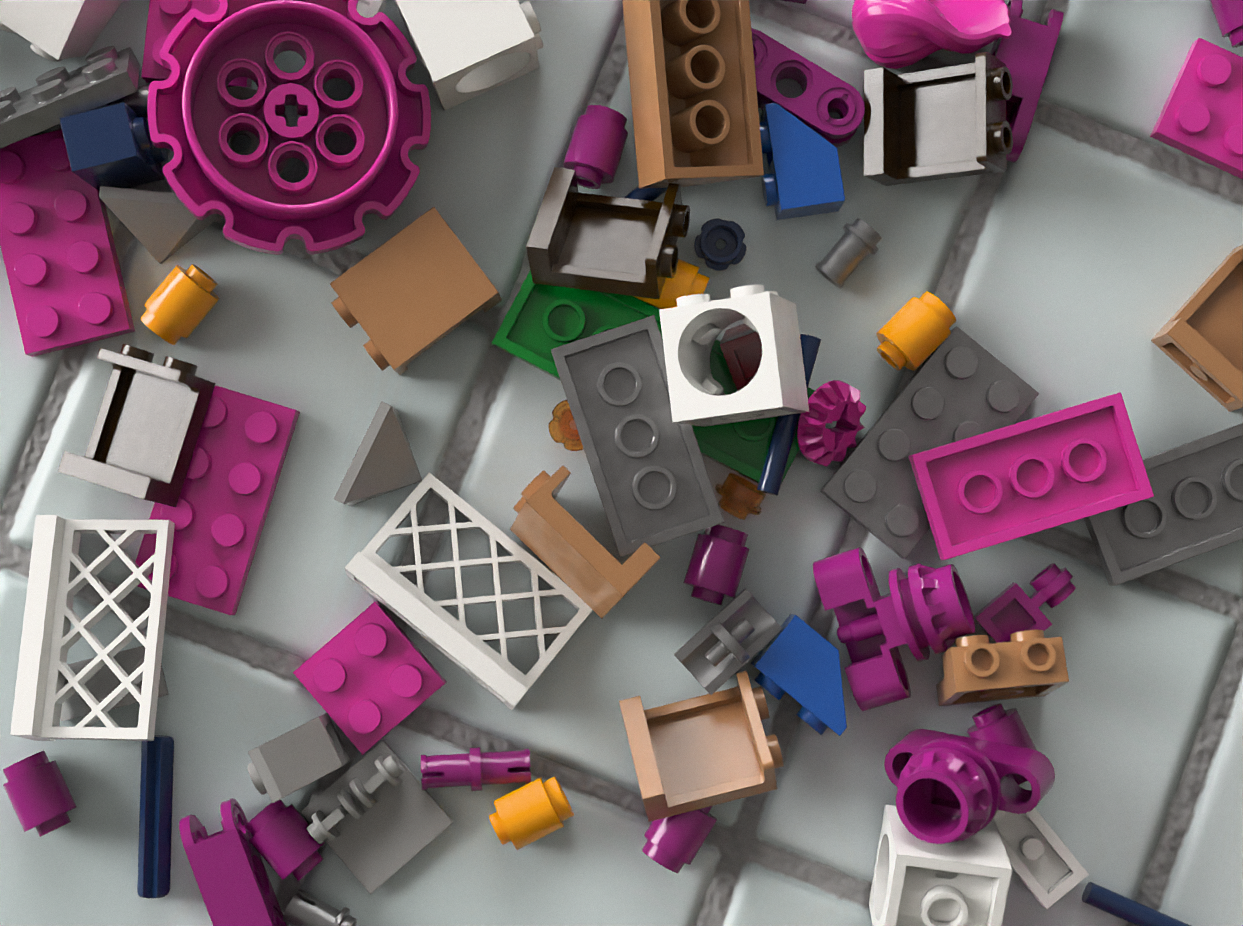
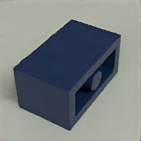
M125 102L59 118L72 172L98 191H100V186L131 188L165 179L161 163L168 161L167 149L156 148L153 145L147 119L136 114Z

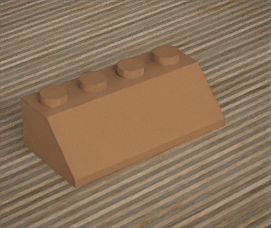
M622 0L639 189L666 188L669 183L680 184L681 187H689L763 176L764 168L749 0Z

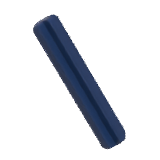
M154 735V741H142L137 893L139 897L148 899L165 897L170 891L174 740L166 735Z

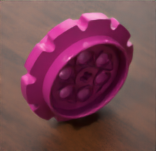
M217 0L219 9L213 14L207 15L196 8L191 9L173 28L159 52L162 64L171 70V75L164 81H152L150 83L147 104L148 127L153 145L156 148H168L174 152L172 160L165 164L162 170L168 184L183 205L199 220H205L212 214L223 216L226 220L223 234L227 240L251 250L274 255L282 254L285 243L290 239L302 241L306 252L310 255L333 251L363 238L365 227L362 223V218L365 215L375 214L382 220L389 219L404 202L420 173L419 167L410 161L408 153L415 149H425L428 145L431 131V107L428 88L424 84L411 83L406 77V73L414 68L417 57L411 45L394 22L383 12H378L370 18L361 16L357 12L358 0ZM283 51H294L302 56L305 65L297 72L287 73L280 70L274 63V60ZM237 77H247L256 83L258 90L253 97L247 100H239L228 93V84ZM341 78L351 85L353 94L346 100L335 101L324 93L323 85L330 79ZM285 106H296L297 114L302 116L298 118L297 126H286L285 117L281 116L285 113ZM239 131H249L255 134L260 144L253 153L239 155L228 146L231 136ZM341 131L347 133L352 138L355 148L347 155L338 156L332 154L326 148L324 139L333 132ZM296 158L304 162L309 173L302 181L291 183L286 182L279 176L277 167L285 159Z

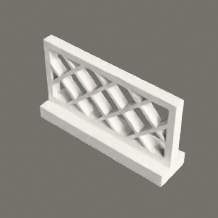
M430 472L361 552L358 551L345 567L348 577L511 710L592 611L566 583ZM430 490L448 504L450 524L418 526L416 506ZM455 510L469 522L456 523ZM411 513L412 527L398 528ZM479 529L489 537L490 558L459 560L457 531ZM451 532L453 561L421 564L419 535ZM413 535L415 565L392 567L376 554L390 537ZM496 544L511 556L497 557ZM521 563L530 570L532 591L501 594L498 565ZM492 565L495 595L463 598L460 568ZM454 569L457 599L434 601L424 593L422 572ZM416 573L417 586L402 574ZM538 578L552 588V590L539 591ZM561 596L578 610L566 626L543 628L540 598ZM533 599L536 629L505 632L502 602ZM495 603L498 633L475 635L466 627L464 606ZM458 606L459 621L444 608ZM559 634L545 651L544 636ZM537 636L539 660L527 675H524L508 661L506 640ZM499 640L500 654L485 642Z
M36 515L10 735L34 741H56V739L154 741L174 522L170 520L63 519L58 515ZM81 533L100 534L110 546L87 567L78 556ZM111 534H123V535H121V536L116 540ZM141 534H157L155 554L139 567L124 549ZM119 556L133 574L110 593L96 575L113 559ZM78 569L81 573L76 577ZM153 572V579L151 581L148 575ZM89 582L104 601L81 620L73 610L74 595ZM142 582L151 593L150 607L134 621L119 602ZM113 610L128 628L105 648L90 629L109 611ZM72 623L75 627L70 631ZM148 625L146 635L142 630ZM83 636L98 655L76 675L67 665L68 649ZM136 637L146 648L144 663L128 676L113 657ZM107 664L122 683L99 703L84 684ZM66 678L69 682L64 686V681ZM142 680V689L140 690L137 684ZM77 691L92 711L75 727L60 726L62 704ZM129 692L140 703L138 728H120L107 713ZM98 720H101L106 727H92V726H93Z

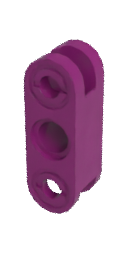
M1009 0L1007 5L1010 11L1011 37L1008 39L1001 37L995 40L990 53L1006 64L1012 77V95L1009 100H1006V121L1010 124L1012 130L1013 147L1011 153L1006 154V161L1016 163L1026 143L1064 16L1062 11L1052 9L1044 25L1021 18L1023 0Z
M751 28L758 108L763 111L765 104L777 103L834 146L840 147L848 143L855 135L865 114L864 101L861 94L850 84L763 32ZM782 79L795 80L800 84L803 94L796 98H787L778 92L776 83ZM828 112H837L841 119L831 118Z
M231 798L221 803L220 813L223 830L208 835L205 826H202L195 815L191 814L181 818L179 821L181 840L213 926H287L286 922L283 921V914L261 855L249 841L253 836L245 828L248 821L236 799Z

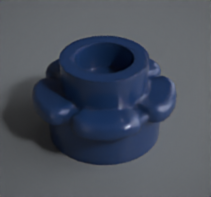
M720 218L711 219L703 224L701 227L702 233L695 238L694 248L696 255L705 260L706 266L713 270L723 271L731 264L737 265L740 263L747 249L743 243L745 233L741 226L734 221L722 220ZM718 240H723L726 243L724 249L716 247Z

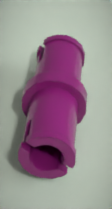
M479 747L470 748V753L421 755L422 790H428V788L471 786V791H482V785L528 784L531 782L529 749L519 751L481 753V748Z

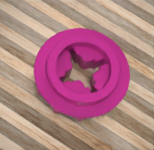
M833 380L821 385L808 399L809 412L801 413L797 430L798 445L806 459L827 467L832 461L842 462L847 448H856L855 436L858 431L865 428L860 422V418L866 410V406L860 402V390L846 382ZM833 421H837L835 427L830 429L825 427L826 423L832 424Z

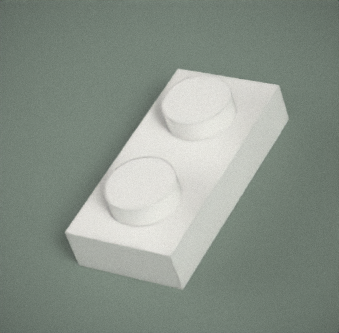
M1035 808L1023 814L997 811L993 819H995L1012 869L1046 909L1051 907L1089 875Z

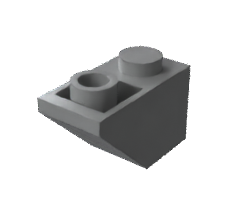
M325 713L248 751L252 763L248 764L247 767L250 778L258 792L262 795L268 793L272 803L337 770L351 760L329 715Z

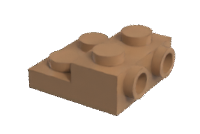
M1026 630L1010 634L1011 642L990 644L988 635H974L955 639L956 647H950L941 656L944 678L936 684L939 706L1048 695L1069 682L1062 637L1045 638L1043 630Z

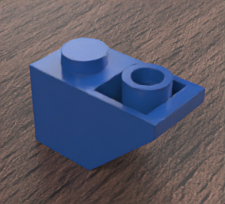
M777 103L765 104L761 115L760 134L762 154L767 156L769 174L762 176V191L766 207L774 206L776 220L838 212L845 202L837 147Z
M790 614L781 625L783 629L762 648L750 663L760 671L754 681L779 701L785 693L790 695L802 705V708L796 715L820 735L829 727L841 736L847 728L839 650L797 615Z

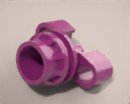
M861 547L813 562L814 578L825 611L834 609L839 624L837 636L839 641L846 645L852 663L848 664L844 669L855 701L861 711L911 697L908 676L898 646L908 644L915 659L921 662L929 659V646H931L936 654L944 653L954 645L955 639L975 633V622L970 602L960 575L953 564L935 569L919 563L908 568V578L900 568L890 570L889 586L891 593L881 596L869 560Z
M916 729L908 733L889 750L884 762L888 778L898 788L896 808L901 822L915 837L932 844H945L966 840L986 827L998 810L1015 814H1023L1033 810L1052 788L1055 781V771L1052 763L1044 754L1037 750L928 729ZM908 752L913 754L910 759L908 756ZM1013 773L1025 777L1030 783L1032 790L1020 787L1015 782Z

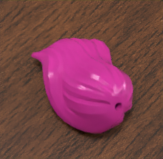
M855 0L852 7V26L864 52L873 62L886 68L898 69L912 65L941 49L961 54L973 53L1001 37L1008 39L1012 34L1009 18L1010 11L1005 0Z

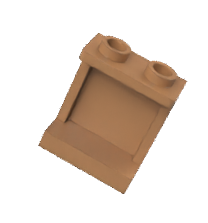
M432 207L330 283L339 296L331 302L333 307L350 328L359 323L371 340L363 345L368 354L382 371L391 365L399 375L408 370L407 364L481 309L486 313L502 301L497 289L435 207Z
M1243 244L1236 247L1151 339L1158 348L1229 412L1243 408Z
M564 465L551 477L545 471H542L521 493L523 497L513 507L518 516L510 530L602 619L661 557L644 542L622 565L555 500L571 472Z
M747 671L736 673V687L714 692L712 695L706 694L647 710L643 709L640 696L619 701L641 796L649 822L777 789L775 769L784 767L776 734L765 736L761 720L770 718L765 695L761 686L751 687Z

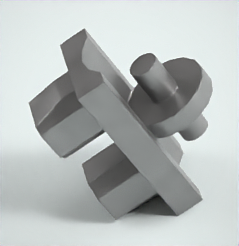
M745 588L676 651L674 656L705 690L712 695L783 628Z

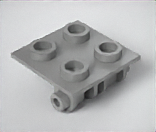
M384 740L301 811L310 823L307 827L310 835L319 844L326 841L370 894L453 823L451 818L428 791L422 790V784Z

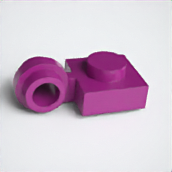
M1052 563L1030 581L1029 584L1035 590L1030 597L1027 596L1017 583L1013 582L973 617L995 643L1011 642L1010 634L1026 630L1045 631L1052 623L1038 607L1046 602L1050 608H1053L1071 595L1076 589L1070 581L1073 575L1066 567L1060 570L1055 563Z

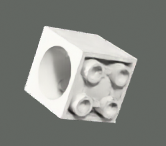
M395 0L401 18L444 111L540 68L537 50L544 47L539 32L542 30L529 1L520 4L519 1L521 0Z
M748 285L731 289V298L710 300L709 294L688 295L676 299L677 307L659 310L673 423L706 427L809 412L796 303L778 296L777 291H765L764 285ZM743 320V323L760 335L762 342L761 364L755 377L747 386L736 393L726 395L723 392L724 388L712 377L710 353L713 343L721 331L730 324Z
M885 804L869 898L873 926H1002L1012 866L995 819H992L986 827L964 841L932 844L922 841L911 834L901 822L896 806Z

